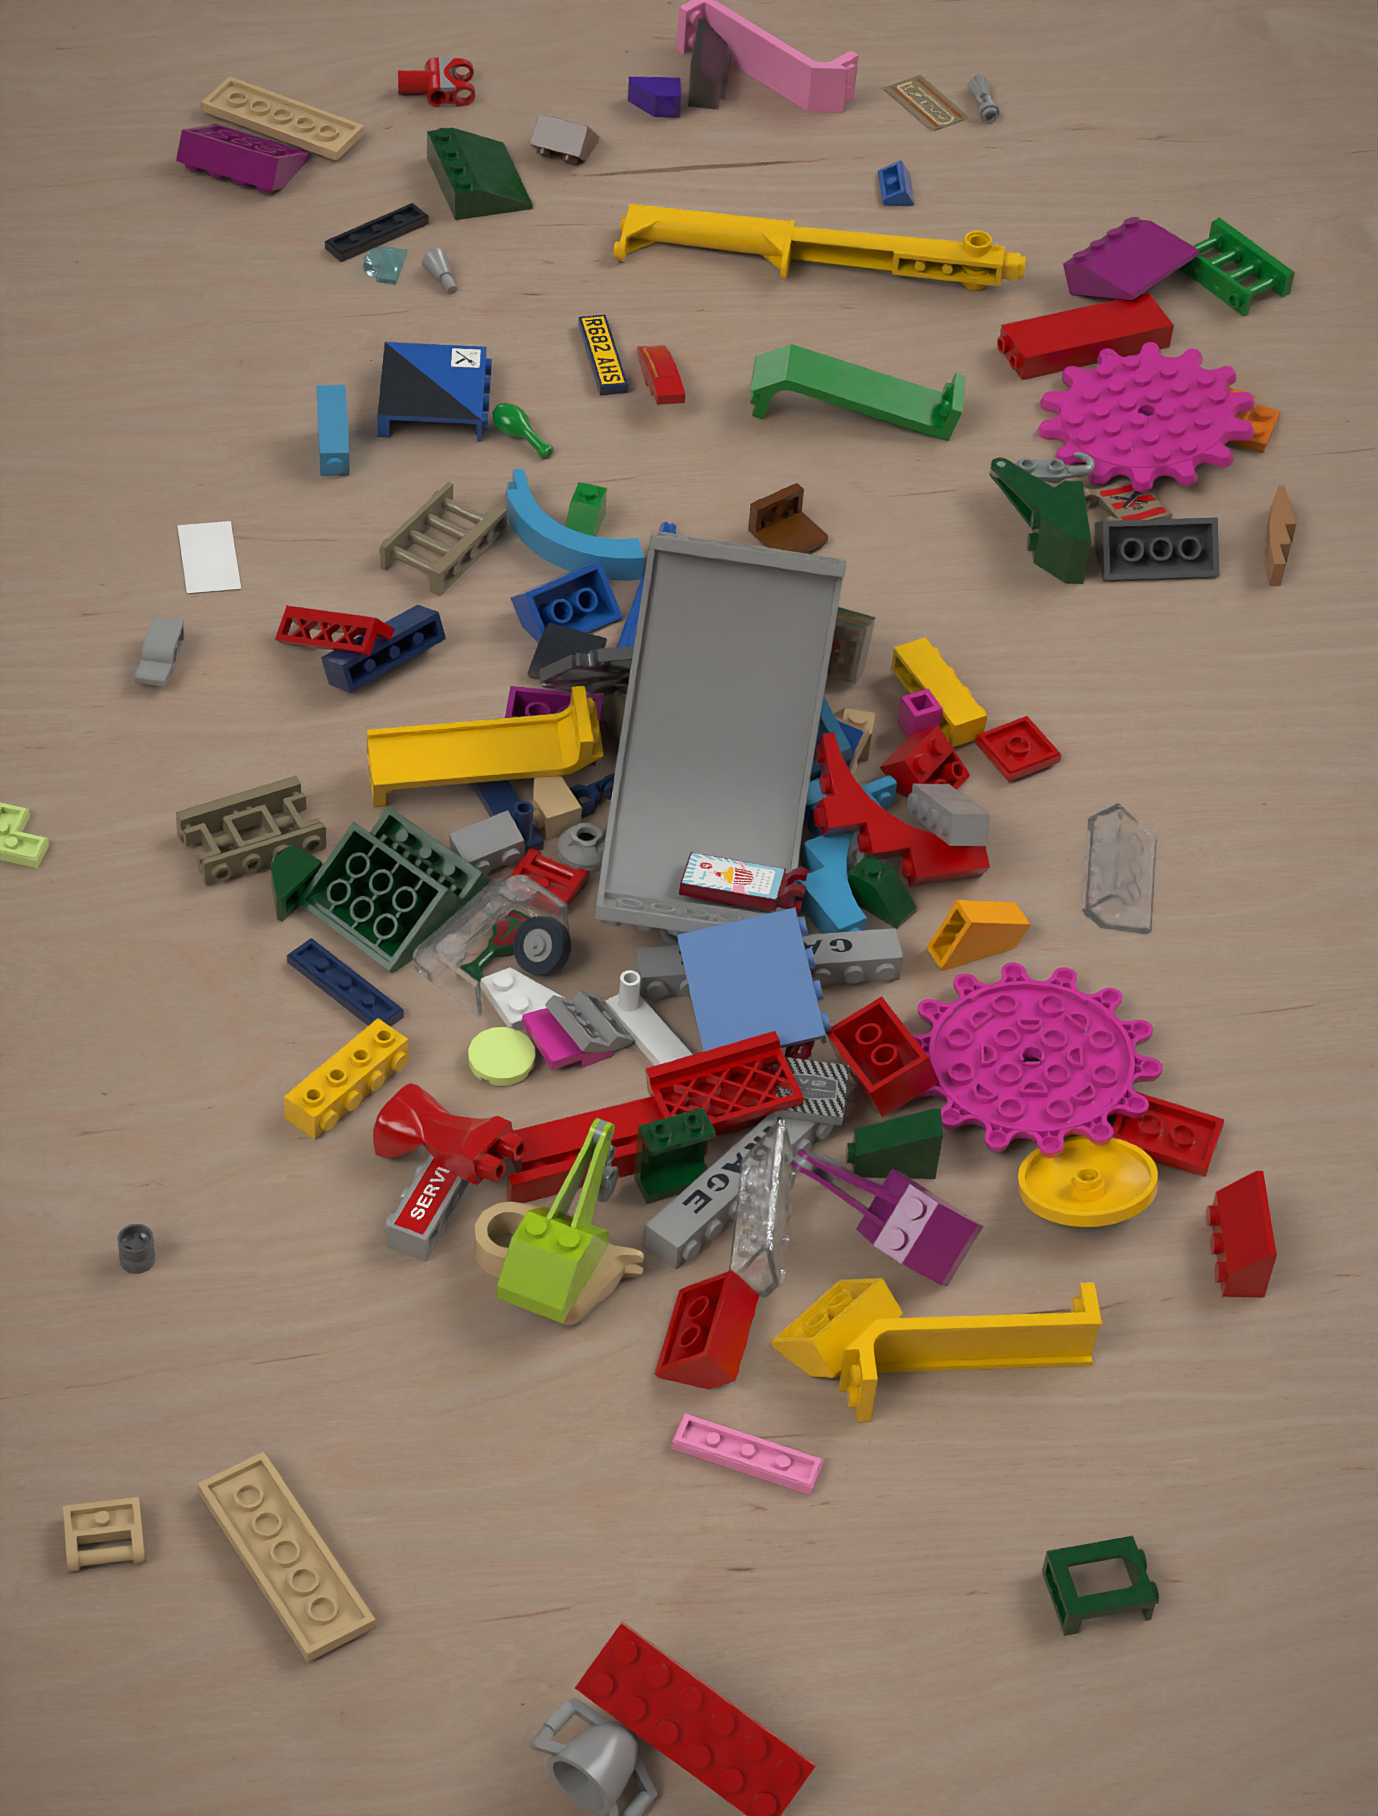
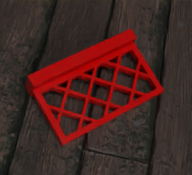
M776 1031L645 1068L647 1090L650 1097L653 1096L662 1119L692 1111V1109L684 1107L689 1098L705 1102L701 1108H704L706 1113L711 1105L726 1110L722 1116L713 1117L707 1115L715 1130L804 1104V1097L781 1051L780 1039ZM774 1064L779 1066L775 1075L760 1070ZM747 1075L742 1085L728 1080L732 1076ZM755 1078L770 1083L765 1092L750 1088ZM704 1083L715 1085L710 1094L695 1089L697 1085ZM776 1086L788 1089L792 1093V1095L782 1098L771 1094ZM722 1088L737 1093L732 1102L717 1097ZM676 1092L682 1094V1097L675 1104L664 1100L662 1095ZM744 1095L759 1100L757 1105L749 1108L739 1105Z

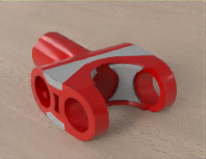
M435 57L425 63V70H398V94H426L427 102L433 107L466 106L475 99V87L468 82L473 78L474 68L467 59ZM459 67H466L469 69V72L461 75L455 70ZM461 90L471 92L466 98H461L457 95Z

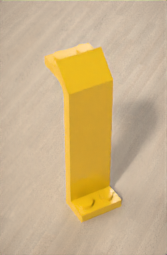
M585 686L572 687L569 707L556 714L367 730L366 753L373 807L386 806V794L392 793V790L570 775L604 756L596 702L592 698H587Z
M1080 1283L1077 1297H1072L1071 1313L876 1319L844 1350L838 1392H847L848 1407L855 1409L856 1422H871L878 1381L877 1374L1092 1366V1353L1098 1328L1102 1326L1095 1283Z

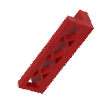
M286 605L275 640L280 643L370 656L375 639L391 640L394 628L376 617ZM293 622L300 628L290 636L288 633ZM312 629L322 630L313 639L309 633ZM334 632L344 633L336 642L332 638ZM357 635L365 636L362 646L355 643L354 638Z

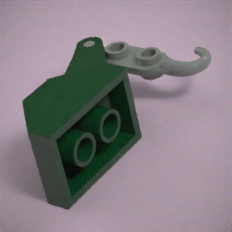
M1075 452L1074 457L1086 462L1084 466H1070L1064 464L1059 459L1032 460L1030 458H1023L1015 464L1002 457L993 459L990 467V477L1000 487L1033 531V533H1028L1027 550L1032 551L1034 564L1065 584H1083L1091 544L1083 482L1066 481L1065 479L1085 477L1091 474L1095 469L1093 458L1086 453ZM1063 481L1061 484H1059V485L1056 486L1055 488L1052 487V486H1050L1049 484L1045 483V482L1059 483V482Z

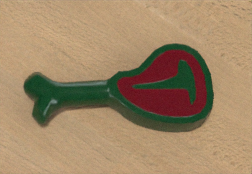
M511 909L501 910L496 913L491 925L493 935L489 939L487 948L471 963L459 966L460 976L471 977L479 983L481 978L484 977L483 970L495 957L514 955L513 941L515 934L521 924L530 919V917L522 912Z

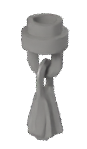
M979 74L975 75L970 79L967 86L974 93L977 102L980 104L978 114L981 120L986 123H993L1000 114L999 107L991 100L988 80Z

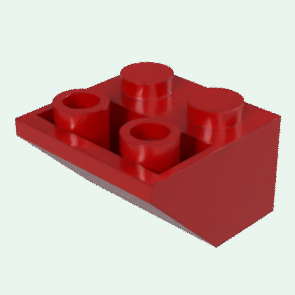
M938 725L912 732L880 766L885 776L891 775L897 782L896 793L906 798L912 793L913 784H949L957 790L970 776Z

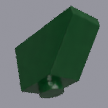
M289 845L282 853L277 854L270 864L277 919L281 922L300 906L297 900L322 866L321 860L293 845Z
M867 854L849 871L848 883L858 906L885 923L898 929L916 912V905L895 870Z

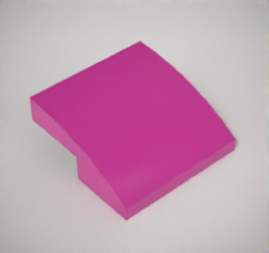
M548 1008L522 1015V1025L551 1070L577 1061L581 1068L612 1057L611 1051L601 1053L582 1051Z

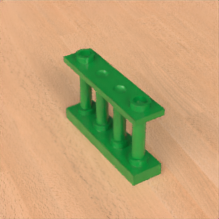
M1221 218L1212 221L1209 238L1193 245L1199 250V255L1179 268L1244 317L1248 315L1251 298L1268 289L1273 290L1282 298L1289 295L1295 274L1293 270ZM1213 247L1222 253L1209 261L1200 255ZM1231 261L1241 267L1229 274L1219 269V267ZM1250 275L1260 281L1248 288L1237 282Z

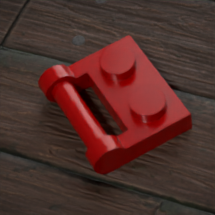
M530 848L507 879L506 891L564 913L580 889L585 888L587 885L590 871L581 867L578 870L544 857L540 851Z

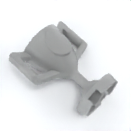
M577 1698L563 1702L529 1743L531 1749L553 1755L548 1759L547 1765L554 1782L571 1801L589 1813L619 1816L616 1801L624 1791L631 1775L641 1792L623 1811L621 1816H641L657 1796V1790L638 1755L637 1735L621 1722L609 1721ZM574 1714L591 1725V1727L569 1740L566 1744L549 1740L561 1730Z

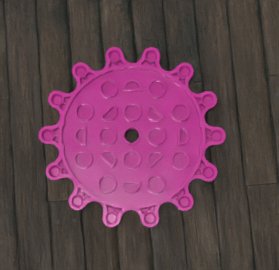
M1153 342L1145 343L1140 354L1137 356L1121 357L1113 349H1103L1097 357L1098 367L1092 370H1085L1076 366L1066 367L1062 374V381L1070 389L1062 392H1046L1040 402L1044 410L1055 412L1058 416L1043 421L1038 428V435L1046 440L1059 439L1066 443L1058 449L1055 459L1063 461L1064 464L1073 465L1078 462H1085L1080 458L1074 457L1075 452L1086 453L1095 461V469L1088 475L1090 483L1103 485L1114 476L1124 475L1130 478L1132 488L1137 492H1147L1152 489L1154 480L1160 476H1171L1183 486L1193 485L1198 479L1195 471L1196 466L1202 463H1211L1218 467L1230 466L1234 461V457L1230 449L1224 446L1225 443L1231 440L1246 441L1254 436V429L1251 423L1235 417L1237 414L1250 411L1255 407V400L1252 394L1249 392H1232L1227 390L1226 388L1237 380L1234 369L1230 366H1223L1214 370L1201 368L1203 356L1198 349L1194 348L1188 349L1182 355L1174 358L1161 355L1158 345Z
M1010 962L1001 968V980L998 983L989 985L981 983L973 975L959 974L953 980V987L959 996L955 1002L941 1003L933 999H926L918 1005L920 1018L930 1024L933 1029L927 1034L911 1035L929 1057L940 1082L918 1095V1097L939 1096L945 1099L947 1104L941 1109L942 1127L945 1130L953 1131L967 1124H976L986 1130L985 1144L994 1153L1003 1152L1014 1139L1025 1138L1034 1141L1044 1157L1055 1158L1064 1148L1063 1138L1074 1134L1086 1137L1097 1146H1104L1109 1143L1114 1134L1112 1126L1107 1121V1117L1121 1114L1131 1118H1141L1149 1108L1148 1100L1134 1091L1132 1085L1138 1082H1153L1162 1074L1163 1066L1160 1061L1141 1056L1134 1049L1137 1045L1149 1040L1153 1034L1152 1025L1145 1020H1120L1116 1017L1114 1011L1122 1003L1123 996L1121 992L1115 988H1104L1094 994L1082 993L1075 985L1077 974L1070 968H1058L1048 980L1035 981L1028 977L1025 968L1021 964ZM1025 1057H1026V1058H1034V1057H1035V1058H1038V1059L1040 1060V1063H1039L1038 1061H1036V1062L1026 1061V1062L1024 1063V1058H1025Z

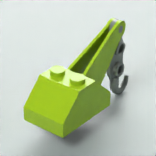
M598 1118L594 1120L584 1145L551 1209L544 1206L529 1210L511 1239L497 1284V1299L563 1324L609 1244V1230L595 1226L591 1222L596 1201H608L614 1192L618 1179V1167H611L616 1147L611 1145L615 1130L614 1124ZM591 1160L574 1217H571L567 1213Z

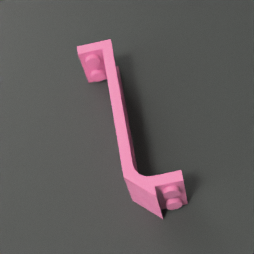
M691 0L679 7L677 51L683 55L702 45L806 111L844 113L845 103L854 99L856 74L858 71V54L853 51H849L830 62H817L716 0Z

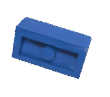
M902 160L880 169L878 175L884 206L914 205L910 174Z

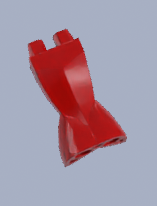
M412 1083L401 1088L384 1105L376 1118L373 1129V1143L376 1155L387 1159L395 1158L423 1145L445 1168L475 1185H478L484 1178L497 1183L506 1171L504 1157L506 1156L518 1161L526 1152L525 1141L513 1133L511 1121L500 1116L470 1118L451 1115L434 1097L419 1085Z

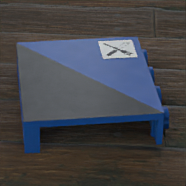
M385 342L378 405V437L389 438L391 420L475 424L477 442H481L482 430L488 431V413L483 412H489V395L484 394H490L492 359L486 358L487 347Z

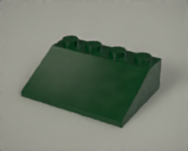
M439 128L427 131V159L455 220L533 209V204L503 142L456 128Z

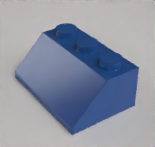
M601 561L582 566L510 598L521 626L538 644L548 623L588 633L623 617Z

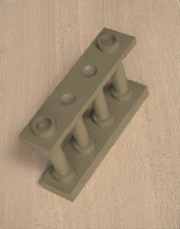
M447 482L440 490L435 491L431 499L396 532L383 540L379 548L381 569L386 570L398 559L427 573L430 578V592L441 596L507 531V509L497 504L489 513H479L454 501L453 483ZM449 511L476 525L472 529L465 530L441 519V517ZM433 527L460 541L455 546L452 545L450 547L424 535V533ZM415 543L443 557L438 562L432 563L407 551V549Z

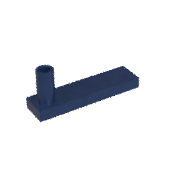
M508 780L471 783L490 817L507 810L509 811L524 839L525 855L530 848L538 851L544 849V841L533 824V805L527 801H520Z

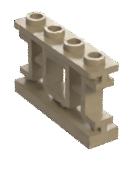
M297 776L176 812L177 835L181 842H184L186 847L202 842L207 853L197 855L198 869L200 873H203V881L207 886L269 867L273 858L277 854L282 853L289 845H293L308 854L326 848L325 825L321 823L319 818L303 822L298 812L305 811L307 808L306 795L304 792L301 793V783ZM281 812L285 814V816L273 819L271 816ZM260 824L263 825L267 832L265 835L243 841L238 833L240 830ZM290 827L293 828L294 831L282 835L280 832ZM222 830L225 833L224 835L214 838L211 836L212 833H216ZM229 846H232L234 849L232 851H228L222 854L219 850Z

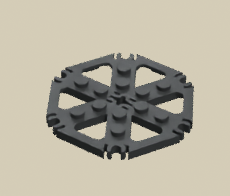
M634 646L590 650L589 654L576 653V656L569 655L540 669V684H542L543 688L572 692V687L585 686L586 694L603 693L606 696L613 695L616 691L627 694Z

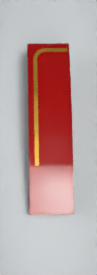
M637 346V354L646 386L650 388L651 396H655L656 404L685 403L686 394L681 377L666 346Z

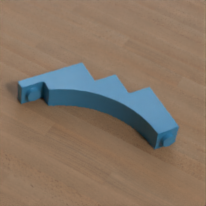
M891 775L861 786L867 795L884 810L894 805L897 782ZM816 805L811 806L808 830L815 838L804 842L801 863L804 868L809 869V874L806 881L797 880V884L806 886L804 898L795 896V901L802 902L801 909L822 934L864 931L867 917L859 908L852 895L846 870L852 852L858 846L857 835L859 831L822 837L821 828L816 827L814 821Z

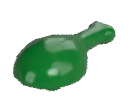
M500 403L495 407L492 415L494 423L499 430L509 436L527 440L537 450L538 455L542 459L554 453V447L545 443L532 430L530 420L521 408L511 403Z

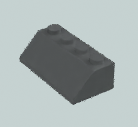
M1218 517L1117 520L1095 523V553L1103 580L1218 577Z

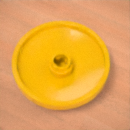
M1084 1136L1063 1138L1064 1148L1057 1157L1046 1158L1037 1148L1024 1159L1018 1171V1189L1023 1203L1038 1216L1068 1226L1098 1227L1125 1221L1144 1211L1153 1202L1158 1191V1171L1153 1159L1136 1145L1116 1138H1112L1104 1146H1097Z

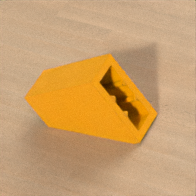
M956 900L926 948L940 969L948 970L1015 949L1031 924L1016 902Z

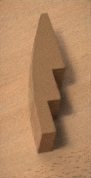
M1284 485L1278 486L1265 534L1264 558L1269 586H1281L1296 528V520Z

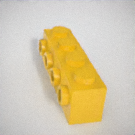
M926 637L894 647L891 670L909 694L924 689L930 690L943 708L940 729L952 747L974 741L977 734L984 732L985 724L987 723L985 709L978 705L971 696L970 690L960 682L953 668L946 664L939 650L933 647Z
M377 1018L284 1096L285 1119L314 1140L325 1131H330L348 1111L355 1110L361 1103V1100L372 1091L375 1092L380 1089L387 1078L393 1073L401 1071L406 1066L409 1059L408 1038Z

